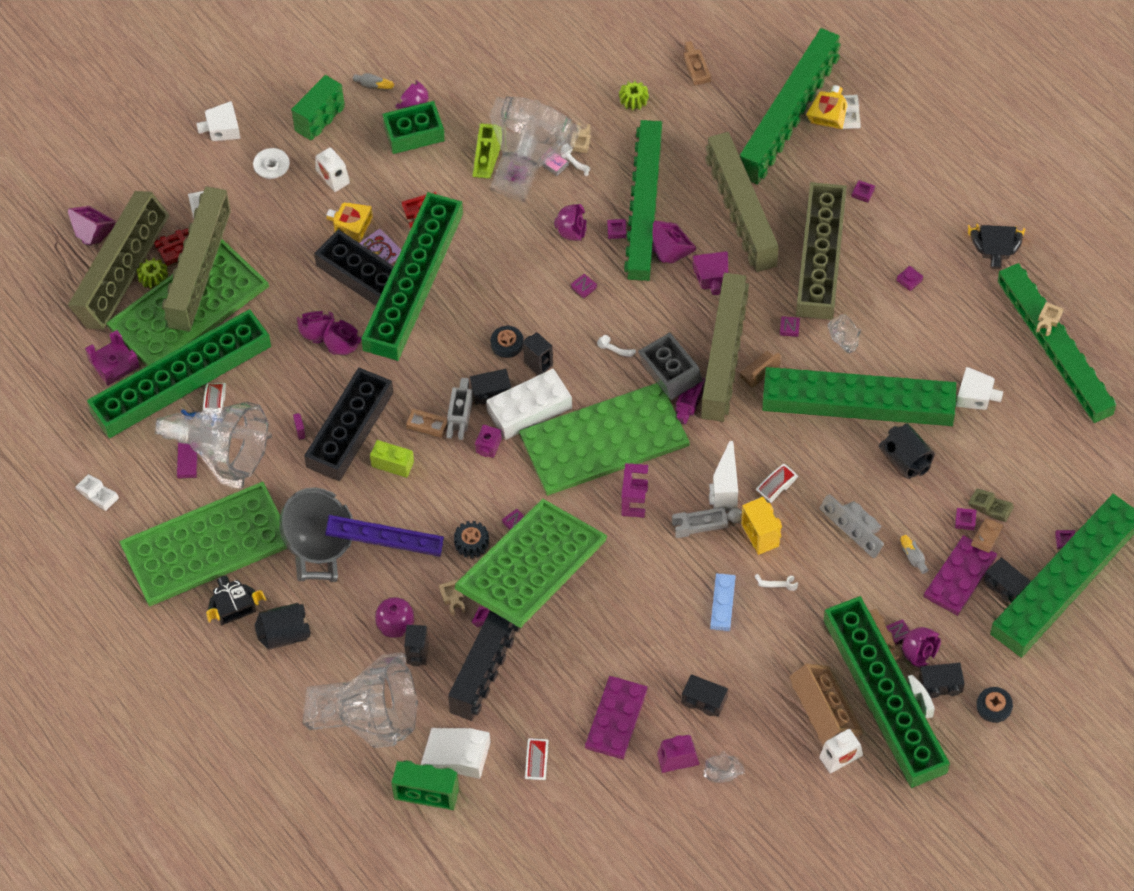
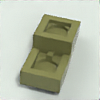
M978 488L968 502L969 506L979 512L1003 522L1007 521L1014 509L1013 503L997 499L994 493Z

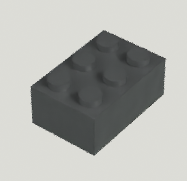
M670 332L638 351L642 365L670 400L703 381L698 365Z

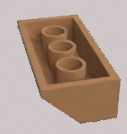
M804 664L789 677L792 687L797 692L801 705L806 710L809 721L814 726L818 739L823 745L827 740L847 729H850L856 738L864 734L830 666Z

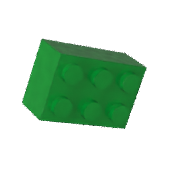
M325 74L291 109L294 130L312 141L316 136L320 135L322 129L327 124L329 125L338 113L343 111L345 103L342 84Z
M434 101L382 114L384 129L393 154L445 141L444 127Z
M408 760L403 762L397 761L391 782L394 800L454 811L459 792L458 774L451 768H435L430 764L418 765Z

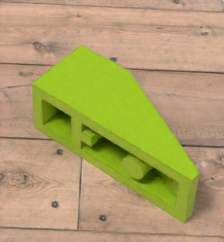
M480 123L472 177L491 179L502 143L503 129L498 125Z

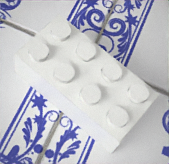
M551 369L486 400L487 412L496 427L501 430L503 438L507 440L518 435L519 430L545 422L572 409V396L555 370Z

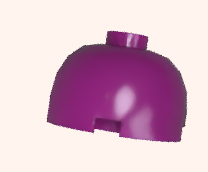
M416 80L415 84L412 83L400 98L403 101L401 104L397 102L395 108L399 110L427 103L429 99L427 89Z
M581 204L563 207L554 220L555 228L567 240L581 241V238L585 237L587 220L583 219L582 214H585V210Z
M311 311L302 314V318L298 316L297 325L300 334L307 340L313 341V343H322L324 331L329 321L334 319V314L329 311L328 315L323 314V311Z
M335 319L329 321L323 334L324 344L329 352L335 355H348L352 353L361 343L362 337H358V330L344 320L334 322Z
M398 597L388 598L377 607L375 612L376 626L387 637H402L406 633V626L414 625L415 623L414 611L406 600Z
M917 627L903 637V655L917 668L927 666L929 663L925 661L930 656L934 659L940 648L941 639L938 637L939 634L927 627Z

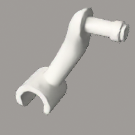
M564 144L561 148V156L567 158L577 169L584 171V175L587 176L590 167L575 160L570 155L573 151L572 147L569 144Z
M607 335L600 337L597 341L598 347L602 349L608 348L622 356L632 357L636 353L635 349L624 350L610 344L611 339Z
M759 574L755 575L759 582L758 585L761 587H787L790 591H794L798 587V582L790 584L794 580L792 575L787 578V581H762Z

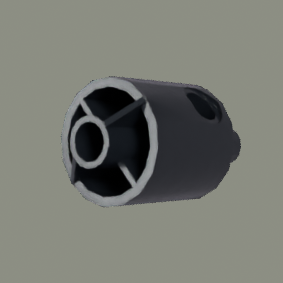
M908 423L899 428L897 426L892 427L888 431V437L878 446L906 479L917 475L922 476L927 473L935 457L934 451Z
M297 602L260 611L254 625L258 641L268 650L307 641L311 632L309 624L304 623L303 620L306 618L304 605Z

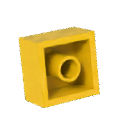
M761 497L742 505L741 525L757 554L760 555L779 547L782 524L779 518H775L770 502L767 503L765 498Z

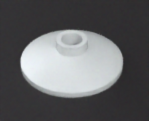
M269 148L259 152L253 161L255 172L267 179L282 176L286 173L290 164L287 154L276 148Z

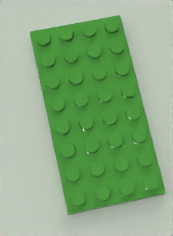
M222 239L191 331L169 328L167 320H165V311L162 309L163 300L167 299L168 286L173 282V274L106 324L112 332L118 330L124 344L130 350H133L137 357L148 366L211 331L267 289L269 283Z
M657 383L519 430V435L547 496L625 469V463L640 464L690 446L688 437L680 421L676 418L677 415L668 396Z
M264 482L255 484L119 541L149 607L287 549L279 530L280 514Z
M542 499L455 584V590L521 628L606 542L607 535Z

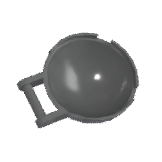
M313 487L297 491L285 503L280 515L279 530L281 538L287 549L295 556L297 580L300 582H304L306 579L337 582V559L350 548L352 540L325 535L329 515L353 519L347 505H342L335 498L337 495L326 489ZM305 561L315 564L327 563L328 572H306Z

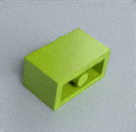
M380 440L376 441L370 454L371 466L373 468L406 478L414 464L412 450Z

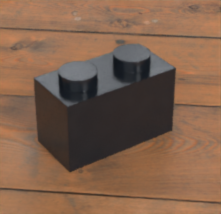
M538 332L528 336L523 342L524 363L537 375L543 374L553 366L552 345Z
M507 369L469 376L475 405L487 404L486 400L511 389Z
M1002 557L986 571L984 577L987 587L995 590L1004 601L1010 603L1031 582Z
M406 626L404 648L407 664L412 666L427 665L429 648L427 626Z
M960 662L920 667V683L930 698L947 694L955 696L963 693L965 683Z
M691 674L682 692L681 703L688 708L699 709L708 716L714 715L719 717L728 698V688Z

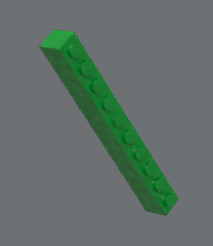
M641 120L640 127L636 129V138H639V142L635 141V152H638V156H634V167L637 168L632 174V182H635V186H631V197H634V201H630V212H633V214L629 216L628 226L631 227V231L627 232V242H630V246H626V257H629V260L625 261L624 272H628V280L650 281L662 121Z
M1019 263L1000 270L997 282L1092 422L1096 423L1114 415L1115 399L1108 394L1105 384L1099 381L1094 368L1088 365L1085 355L1077 349L1074 339L1069 337L1065 326L1058 322L1056 327L1052 326L1049 336H1046V328H1041L1039 333L1036 331L1038 323L1041 322L1038 321L1039 316L1047 301L1038 292L1036 284L1031 282L1027 271L1024 268L1022 269Z

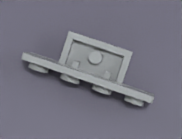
M830 494L826 495L819 509L872 558L877 557L884 543L874 533L879 532L881 525L855 501L842 506Z

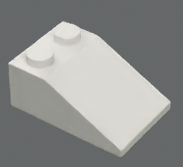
M729 441L713 475V484H709V504L713 505L714 509L724 507L725 511H730L733 508H737L738 484L733 441Z
M432 728L421 765L430 764L440 769L451 768L457 774L480 779L490 746L489 732L471 728Z

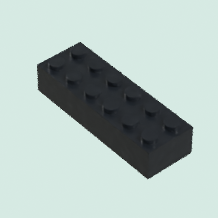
M339 229L314 253L317 267L375 306L377 305L392 272L393 265Z
M358 367L305 453L306 468L339 482L341 481L394 393L391 380Z
M491 610L448 694L450 713L472 721L475 715H479L482 707L481 702L483 698L486 699L490 692L489 686L497 678V669L499 665L502 666L506 659L505 653L507 649H511L514 643L513 637L521 629Z

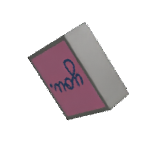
M556 152L543 163V167L556 176L569 165V161Z

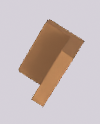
M768 351L764 352L740 372V377L754 388L765 379L766 367L778 368L780 366L781 355L778 352L774 356Z

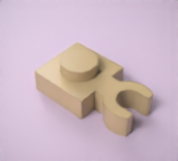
M581 123L577 124V133L573 132L570 142L573 151L588 152L591 135H589L590 124L587 125L586 129H581Z
M1046 302L1038 321L1041 322L1038 323L1036 331L1039 333L1041 328H1046V336H1049L1052 326H1057L1064 309Z
M458 580L439 585L445 605L450 604L452 616L455 615L454 609L456 607L461 608L462 613L465 612V605L461 601L464 600V596L461 592L455 590V584Z

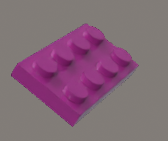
M964 535L923 596L957 616L985 576L986 571L997 558V553L993 551L988 553L971 546L973 540Z
M609 676L585 744V749L624 760L648 686Z

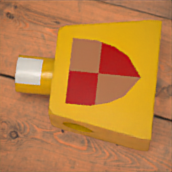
M833 85L830 93L819 92L806 114L811 124L843 129L847 102L844 96L841 95L843 89L840 86Z
M344 202L339 211L329 209L326 219L334 221L335 232L339 229L360 243L373 218L372 206Z

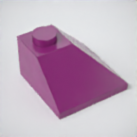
M91 206L68 209L74 233L86 245L101 243L117 222Z
M654 221L652 249L657 254L658 260L663 263H675L696 251V246L676 223Z

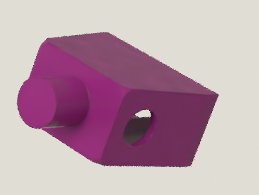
M728 251L693 256L692 267L701 289H711L712 295H719L721 293L723 275L728 273Z
M678 735L661 742L657 756L662 773L699 765L691 735Z

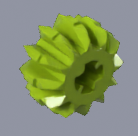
M635 80L633 83L627 81L626 85H622L619 92L621 105H624L626 109L631 107L632 111L635 108L640 110L642 106H646L649 99L647 86H643L642 82L637 83Z
M154 257L151 261L146 259L145 263H140L137 269L138 281L142 283L144 288L149 286L150 289H153L154 286L168 278L167 266L163 264L161 259L157 261Z

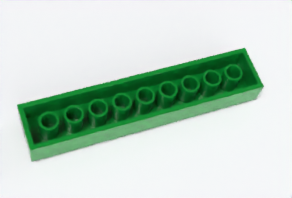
M823 28L819 29L739 155L750 182L758 185L761 179H765L769 166L772 167L774 165L776 155L782 152L784 142L790 139L793 128H797L801 115H805L808 104L814 101L816 91L822 88L825 77H829L833 64H837L840 58L838 54L841 43H839L840 35Z
M427 192L361 338L364 352L399 361L463 216L462 201Z
M248 309L87 400L90 413L110 439L271 347L269 334L252 311Z
M766 367L762 411L953 426L957 382Z
M1112 493L992 623L990 635L1022 658L1134 535V508Z
M858 596L825 609L823 621L910 788L948 774L950 762L862 597Z

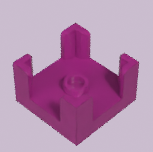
M118 330L110 333L111 343L95 351L93 344L85 348L88 361L107 386L140 367L137 355L133 350L129 351Z
M625 463L621 496L622 516L645 518L644 508H632L630 505L631 502L645 503L648 480L633 478V473L648 474V465Z

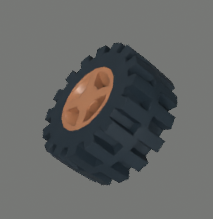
M466 521L465 525L461 523L460 528H456L454 544L459 554H464L466 558L468 556L474 558L476 555L478 558L480 553L484 554L485 549L488 550L489 534L485 526L482 527V523L476 524V521L472 523Z

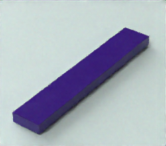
M333 515L328 516L325 532L327 536L438 557L441 556L444 536Z

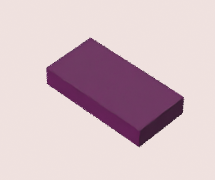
M178 442L177 478H197L198 443Z

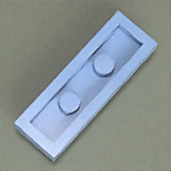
M716 573L710 625L712 630L730 631L736 575Z

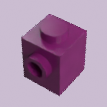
M483 424L475 442L476 453L483 457L494 458L502 440L501 430Z

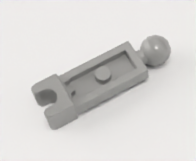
M721 507L687 514L686 512L673 514L672 525H680L675 528V537H687L689 534L728 528V521L733 523L741 521L742 511L739 508H733L729 513H726L725 508Z

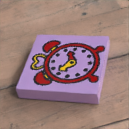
M378 229L360 242L361 245L390 264L397 260L401 249L381 229Z

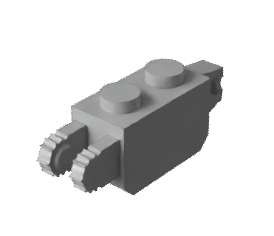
M461 378L459 388H452L447 416V438H452L453 430H459V440H463L465 431L468 429L473 402L472 389H469V378Z

